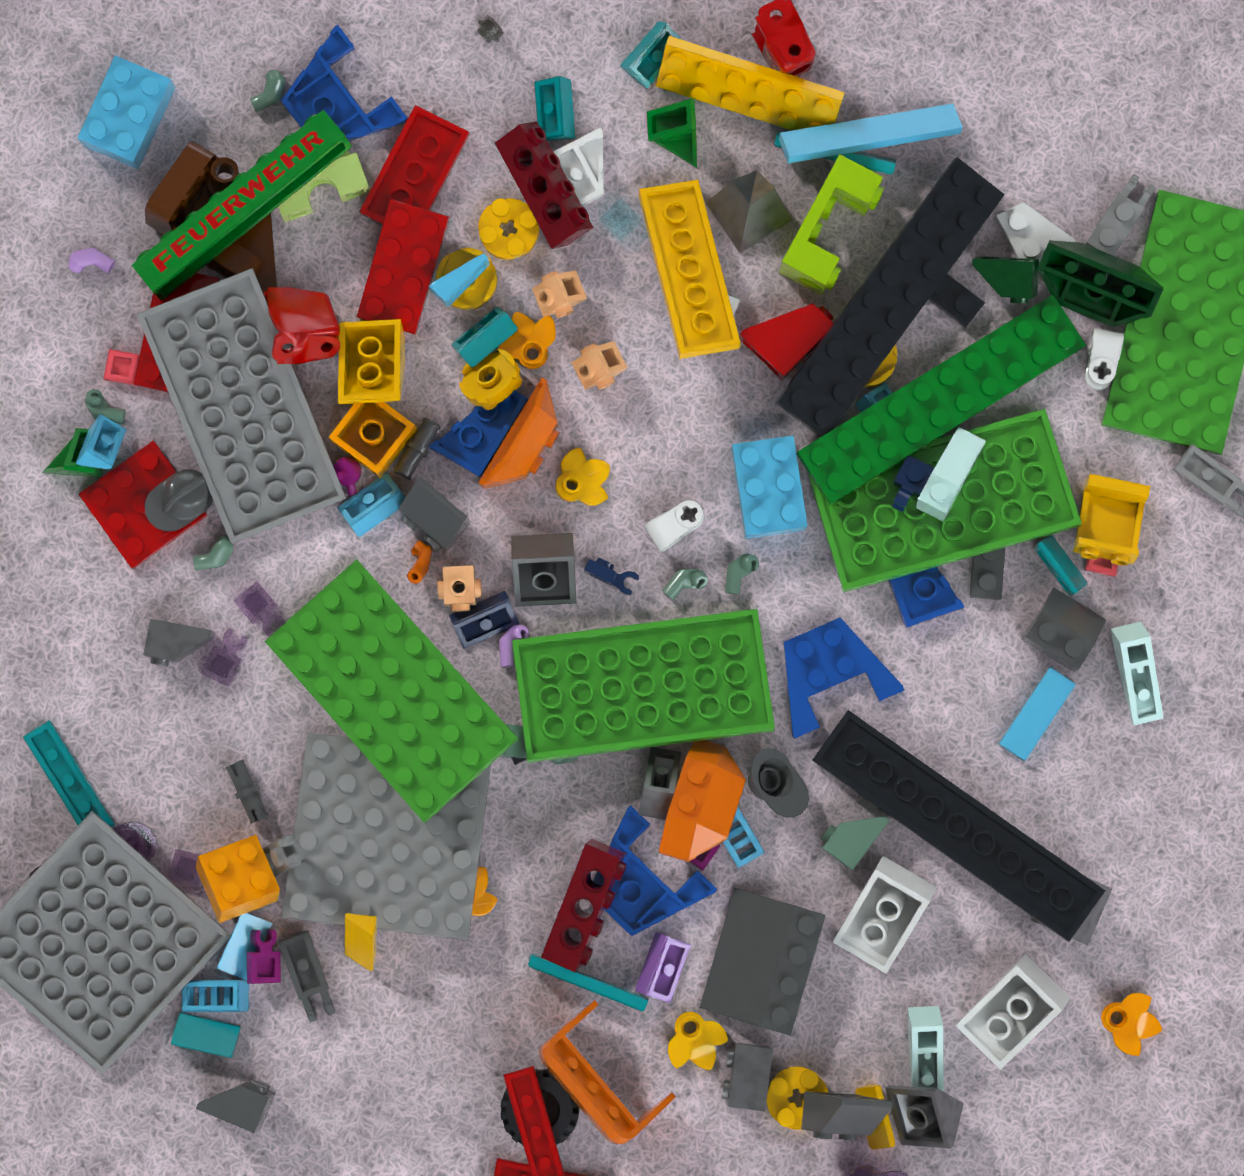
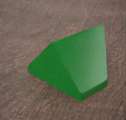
M688 99L647 111L648 141L657 143L697 168L695 100Z
M76 428L73 438L42 473L101 478L103 468L86 467L76 464L89 429Z

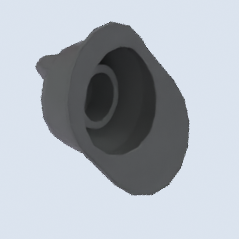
M193 469L181 470L156 486L148 494L145 502V514L149 522L157 529L163 531H177L203 514L213 502L203 474Z
M769 748L758 752L753 758L748 775V785L751 792L756 797L764 800L776 814L782 817L794 818L801 815L806 810L809 802L808 789L803 779L782 752Z

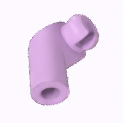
M87 248L74 251L69 257L68 267L71 271L80 273L84 270L85 266L94 265L104 272L110 273L116 261L95 248Z
M514 625L500 638L501 668L515 667L512 640L529 638V630L526 626Z

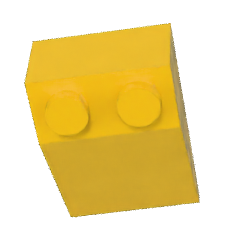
M401 319L340 322L338 404L401 401L405 369V336Z

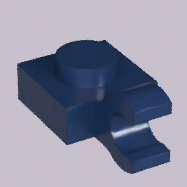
M910 455L907 456L893 483L900 487V490L893 501L892 507L903 512L912 494L919 497L934 467Z
M599 557L596 562L589 559L584 573L616 587L625 595L630 596L632 594V591L624 586V581L627 578L638 581L640 578L638 574L632 571L618 574L613 571L614 565Z

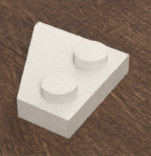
M600 127L553 152L558 156L560 166L567 179L573 184L575 194L583 207L604 196L603 131Z
M1024 202L995 217L1016 258L1039 259L1040 263L1049 240L1076 242L1074 238Z

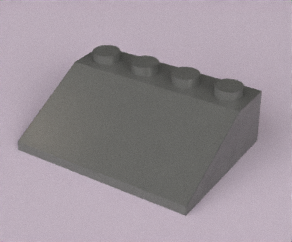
M734 888L699 1008L791 1036L826 915Z

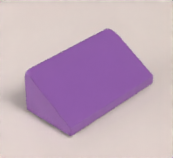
M655 932L635 990L644 995L671 1003L691 944Z

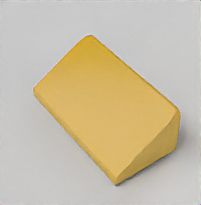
M346 913L345 955L364 968L373 971L376 958L377 917Z
M877 1083L855 1089L857 1095L884 1099L882 1088ZM887 1114L870 1136L866 1135L871 1149L891 1148L896 1145Z

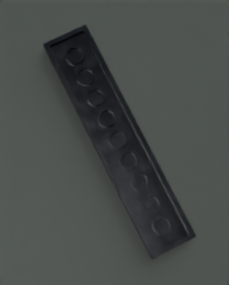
M958 157L954 158L775 403L819 437L832 431L1005 194Z
M849 710L812 759L815 764L1068 943L1106 891Z

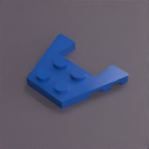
M338 24L331 30L330 36L325 43L318 48L305 70L303 69L281 100L282 104L300 128L304 126L305 121L310 116L319 114L324 110L344 133L348 141L405 124L408 118L392 96L368 114H365L330 68L355 49Z
M841 617L783 642L791 728L794 739L820 728L807 698L866 673L878 702L905 690L903 685Z
M630 805L610 843L611 847L626 853L623 862L627 864L621 880H615L612 891L616 892L610 908H604V910L627 933L633 936L714 894L718 889L698 870L676 893L663 883L629 849V846L651 825ZM597 871L593 882L597 885H603V875Z

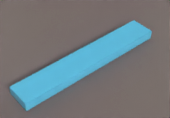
M952 103L781 132L779 141L787 163H794L961 134L963 127Z

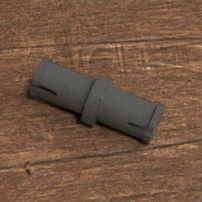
M423 418L412 440H408L405 444L407 449L397 466L393 469L395 473L411 480L423 457L426 458L429 454L427 449L441 428L437 423L428 418Z
M243 759L225 768L237 791L235 793L236 799L240 798L250 820L249 822L252 824L269 815L257 792L259 787L257 784L254 785Z

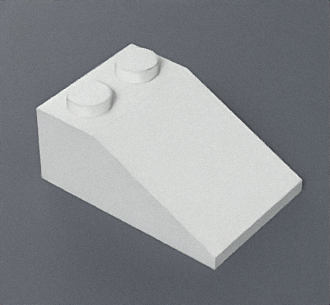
M882 856L833 943L887 974L928 906L937 887Z
M1025 954L955 1026L1001 1070L1064 1009L1071 997Z

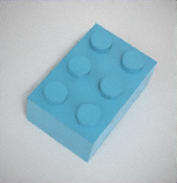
M115 55L78 135V140L86 148L139 170L176 88L172 80Z
M794 435L732 444L731 451L745 539L805 531L808 526Z

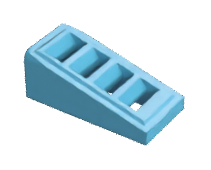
M483 253L431 283L429 285L430 291L444 305L450 307L490 265L488 257Z
M738 807L733 823L739 820L741 824L730 830L728 839L723 841L736 866L740 868L765 852ZM744 831L747 833L745 837L735 843H730V839ZM752 842L754 845L752 848L737 855L736 850Z
M190 980L182 989V1012H248L249 984H247V980ZM194 987H199V1006H194ZM207 987H211V1005L207 1006ZM220 987H224L223 1005H220Z

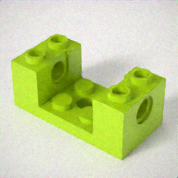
M839 154L783 258L779 274L821 296L825 289L831 291L841 272V268L837 267L840 258L815 245L823 227L820 221L822 218L826 221L829 219L836 202L865 216L868 209L874 211L885 189L880 186L883 177Z

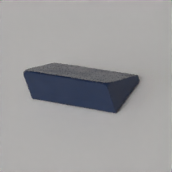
M505 591L477 602V605H471L470 611L454 612L449 615L463 649L502 633L514 625H520Z

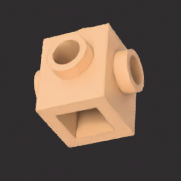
M576 270L564 273L555 271L546 274L541 278L542 283L532 288L543 317L554 314L557 318L567 316L574 312L572 307L587 299Z
M615 341L598 346L596 343L591 344L580 350L581 356L571 362L585 390L595 386L601 390L615 383L614 377L628 368Z
M474 566L442 567L443 581H437L438 599H444V605L446 607L451 606V611L453 612L470 611V605H477L476 598L482 597L481 579H475ZM458 585L465 586L462 593H455V588Z

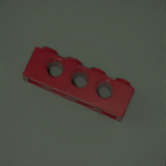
M537 121L519 124L495 142L551 249L568 246L594 228L589 220L587 210L581 205L575 194L573 184L567 179L560 166L558 156L553 153L546 140V134Z
M590 839L585 843L541 958L573 972H576L582 965L587 966L593 953V949L589 947L593 936L598 938L605 922L600 919L604 908H610L616 892L612 891L615 880H621L627 864L623 862L626 855L625 852L595 839ZM592 871H598L603 875V885H597L592 881ZM580 900H588L593 906V912L585 913L580 907ZM569 928H576L580 931L581 941L577 942L570 938Z

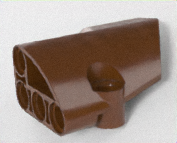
M194 141L189 142L149 198L145 207V223L163 235L170 230H175L184 223L185 218L191 212L198 211L205 206L213 194L223 191L232 184L233 179L240 174L237 163L228 157H217L216 154ZM221 173H229L230 175H232V177L229 179H221L218 177V175ZM271 213L206 266L225 278L253 268L262 292L267 291L268 287H277Z

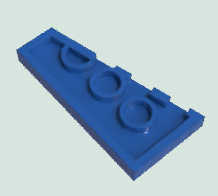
M937 567L888 580L905 628L965 607Z

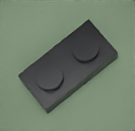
M948 274L928 299L964 328L969 325L985 304L984 301Z

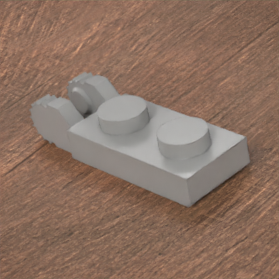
M1133 174L1122 193L1119 192L1086 242V245L1115 256L1144 211V205L1156 187L1150 184L1142 192V197L1138 203L1134 202L1127 196L1131 190H1134L1140 177Z
M1191 444L1172 470L1222 506L1225 505L1236 515L1244 518V506L1230 498L1235 490L1244 497L1242 479Z
M296 834L282 837L262 848L274 877L301 865V861L305 860L303 852L297 853L294 844L298 841Z

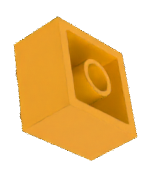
M385 402L354 403L328 438L333 444L381 479L404 449L407 441L416 433L417 428L415 424Z
M257 835L198 856L196 870L219 923L277 902L280 888Z

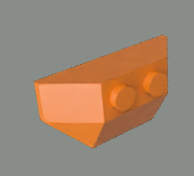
M541 377L478 482L480 487L487 489L527 479L530 472L535 475L544 461L540 457L546 446L551 449L556 442L560 432L556 431L558 427L548 383L544 378Z
M707 740L693 742L685 758L667 813L659 854L690 862L698 855L728 839L746 779L726 746Z

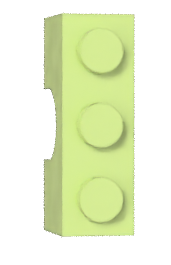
M346 151L278 206L284 222L313 213L310 204V194L318 185L329 184L335 187L342 202L368 194L370 188L357 152L351 154L350 151Z

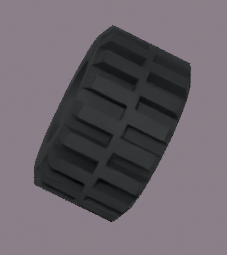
M535 1069L541 1090L551 1093L558 1102L559 1113L551 1127L556 1144L563 1143L575 1129L579 1116V1106L548 1069ZM506 1089L500 1105L501 1120H503L504 1128L512 1136V1139L516 1143L519 1142L523 1145L508 1090Z

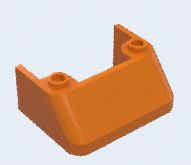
M594 1000L541 1045L539 1057L543 1065L604 1138L612 1144H626L646 1127L676 1096L671 1092L637 1120L627 1110L566 1037V1034L598 1006V1003Z

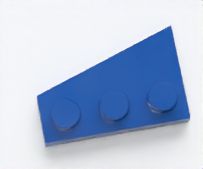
M514 390L508 398L498 403L491 410H485L482 406H475L474 411L461 422L458 421L454 424L447 434L440 440L434 441L429 448L481 478L528 401V398Z

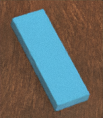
M1049 667L1004 734L999 745L1022 761H1026L1076 684Z

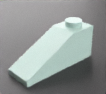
M958 427L921 492L916 508L944 522L986 441Z
M1141 621L1111 628L1115 657L1132 724L1138 725L1163 719L1151 636Z
M939 1006L908 1007L911 1087L938 1088L944 1092L943 1022Z

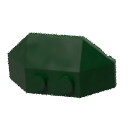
M1049 240L1037 268L1050 294L1055 296L1060 306L1110 327L1151 317L1164 289L1162 285L1141 267L1079 242Z

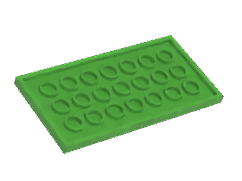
M1159 189L1139 267L1162 285L1164 289L1151 317L1141 318L1125 324L1122 351L1116 375L1111 382L1101 426L1185 447L1193 444L1202 451L1221 455L1244 365V210Z
M1038 410L967 430L986 442L944 522L917 509L916 505L919 497L912 494L903 512L892 507L893 501L900 490V487L893 483L905 459L831 505L827 503L809 475L810 485L843 593L1080 527L1082 522L1046 410ZM954 434L938 438L910 456L935 468Z
M357 559L265 640V643L424 823L431 819L518 740L515 734Z
M758 609L512 640L528 763L775 731Z

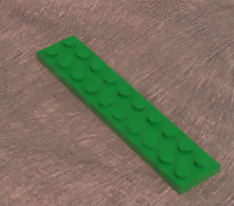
M1051 295L810 443L796 454L827 503L831 505L901 462L907 456L914 454L1082 350L1086 344L1055 296Z

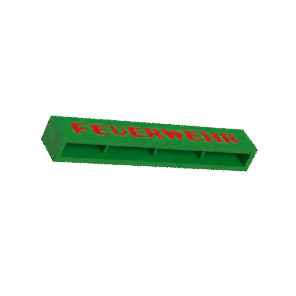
M324 110L319 114L310 116L305 121L304 126L295 133L285 136L280 145L272 152L263 154L252 168L247 172L238 174L233 179L231 185L223 191L213 194L205 206L198 211L191 212L185 218L184 223L175 230L165 233L158 244L140 253L131 266L152 292L162 301L348 151L352 145Z

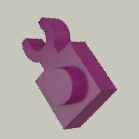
M267 929V938L262 942L260 930H252L250 940L255 946V952H247V984L281 983V951H272V946L277 940L276 931Z

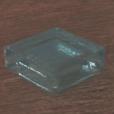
M622 198L599 218V221L619 242L642 223V219Z

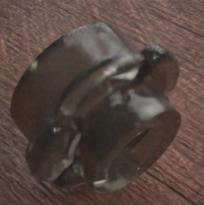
M489 15L483 20L479 19L480 27L477 31L488 43L492 40L497 43L500 42L499 38L505 32L499 24Z

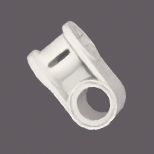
M1093 328L1085 372V380L1090 388L1103 390L1111 384L1116 375L1124 334ZM1098 368L1103 369V374L1105 375L1103 379H1098V373H1096Z
M686 500L668 512H664L652 519L644 528L658 550L663 552L701 526L704 520L703 510L697 502ZM685 509L698 511L695 514V522L691 523L688 519L682 520L685 516Z

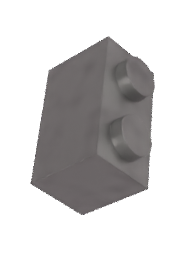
M735 1042L734 1049L728 1048L726 1067L732 1069L730 1080H724L722 1099H727L728 1107L765 1112L773 1055L772 1047Z

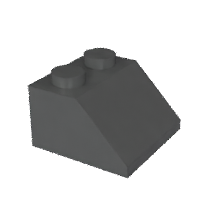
M421 477L416 481L398 508L403 514L400 520L413 531L418 527L427 535L424 540L437 551L440 547L448 551L471 524L468 516Z
M573 533L511 536L515 607L577 604Z
M1053 587L1021 640L1075 672L1080 669L1093 648L1106 619Z
M253 1079V1081L242 1083L199 1102L196 1109L255 1133L262 1128L276 1093L269 1091L271 1087L269 1084Z
M805 1091L801 1129L814 1132V1138L832 1139V1134H839L838 1139L857 1141L858 1135L870 1136L892 1109L893 1101L857 1094Z

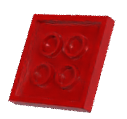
M154 440L78 494L131 569L139 566L208 516L204 512L177 531H163L157 529L149 522L145 514V502L148 494L156 486L176 473V470Z

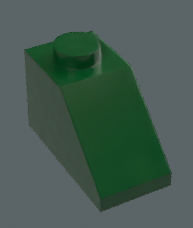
M977 256L972 259L974 268L1001 297L1010 298V303H1028V299L1037 296V268L1039 266V259Z

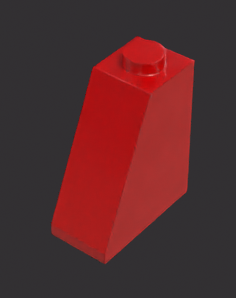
M812 303L746 328L739 334V339L783 381L818 345L833 324L832 320L834 317L823 306L818 308Z

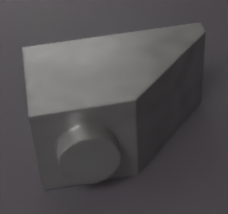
M150 619L143 655L151 658V664L168 667L170 661L178 663L214 639L215 632L208 629Z
M651 747L639 809L640 816L666 820L675 792L681 752Z

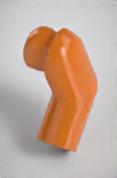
M417 541L411 549V554L418 558L407 574L408 580L413 584L419 583L427 574L433 551L429 544L425 545L422 541Z

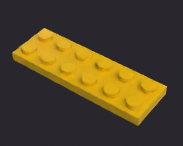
M669 36L656 87L791 131L834 124L845 92Z
M699 180L639 189L638 197L679 359L739 349L741 343Z

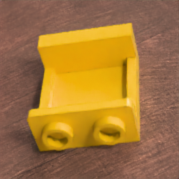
M1089 474L1084 483L1079 511L1082 524L1076 528L1073 552L1080 553V556L1086 559H1098L1099 557L1110 559L1111 563L1120 566L1134 564L1139 556V549L1137 548L1144 506L1149 498L1150 486Z

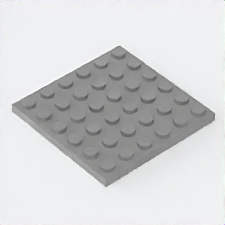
M308 733L293 833L298 838V841L294 844L297 853L303 852L305 860L301 861V865L288 870L282 918L345 926L346 913L376 916L377 930L469 941L491 765L431 819L424 823L349 737Z
M91 811L0 908V986L103 1075L230 939L231 934L96 813Z

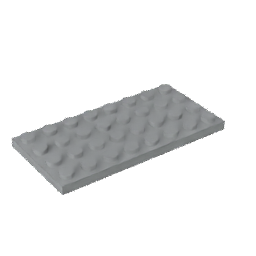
M253 268L136 314L231 544L346 499L293 365L277 364L276 360L272 357L274 337L279 332L269 316L267 301Z

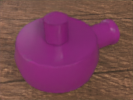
M352 457L340 458L333 467L340 484L346 486L347 494L354 495L357 493L355 483L362 474L361 466Z

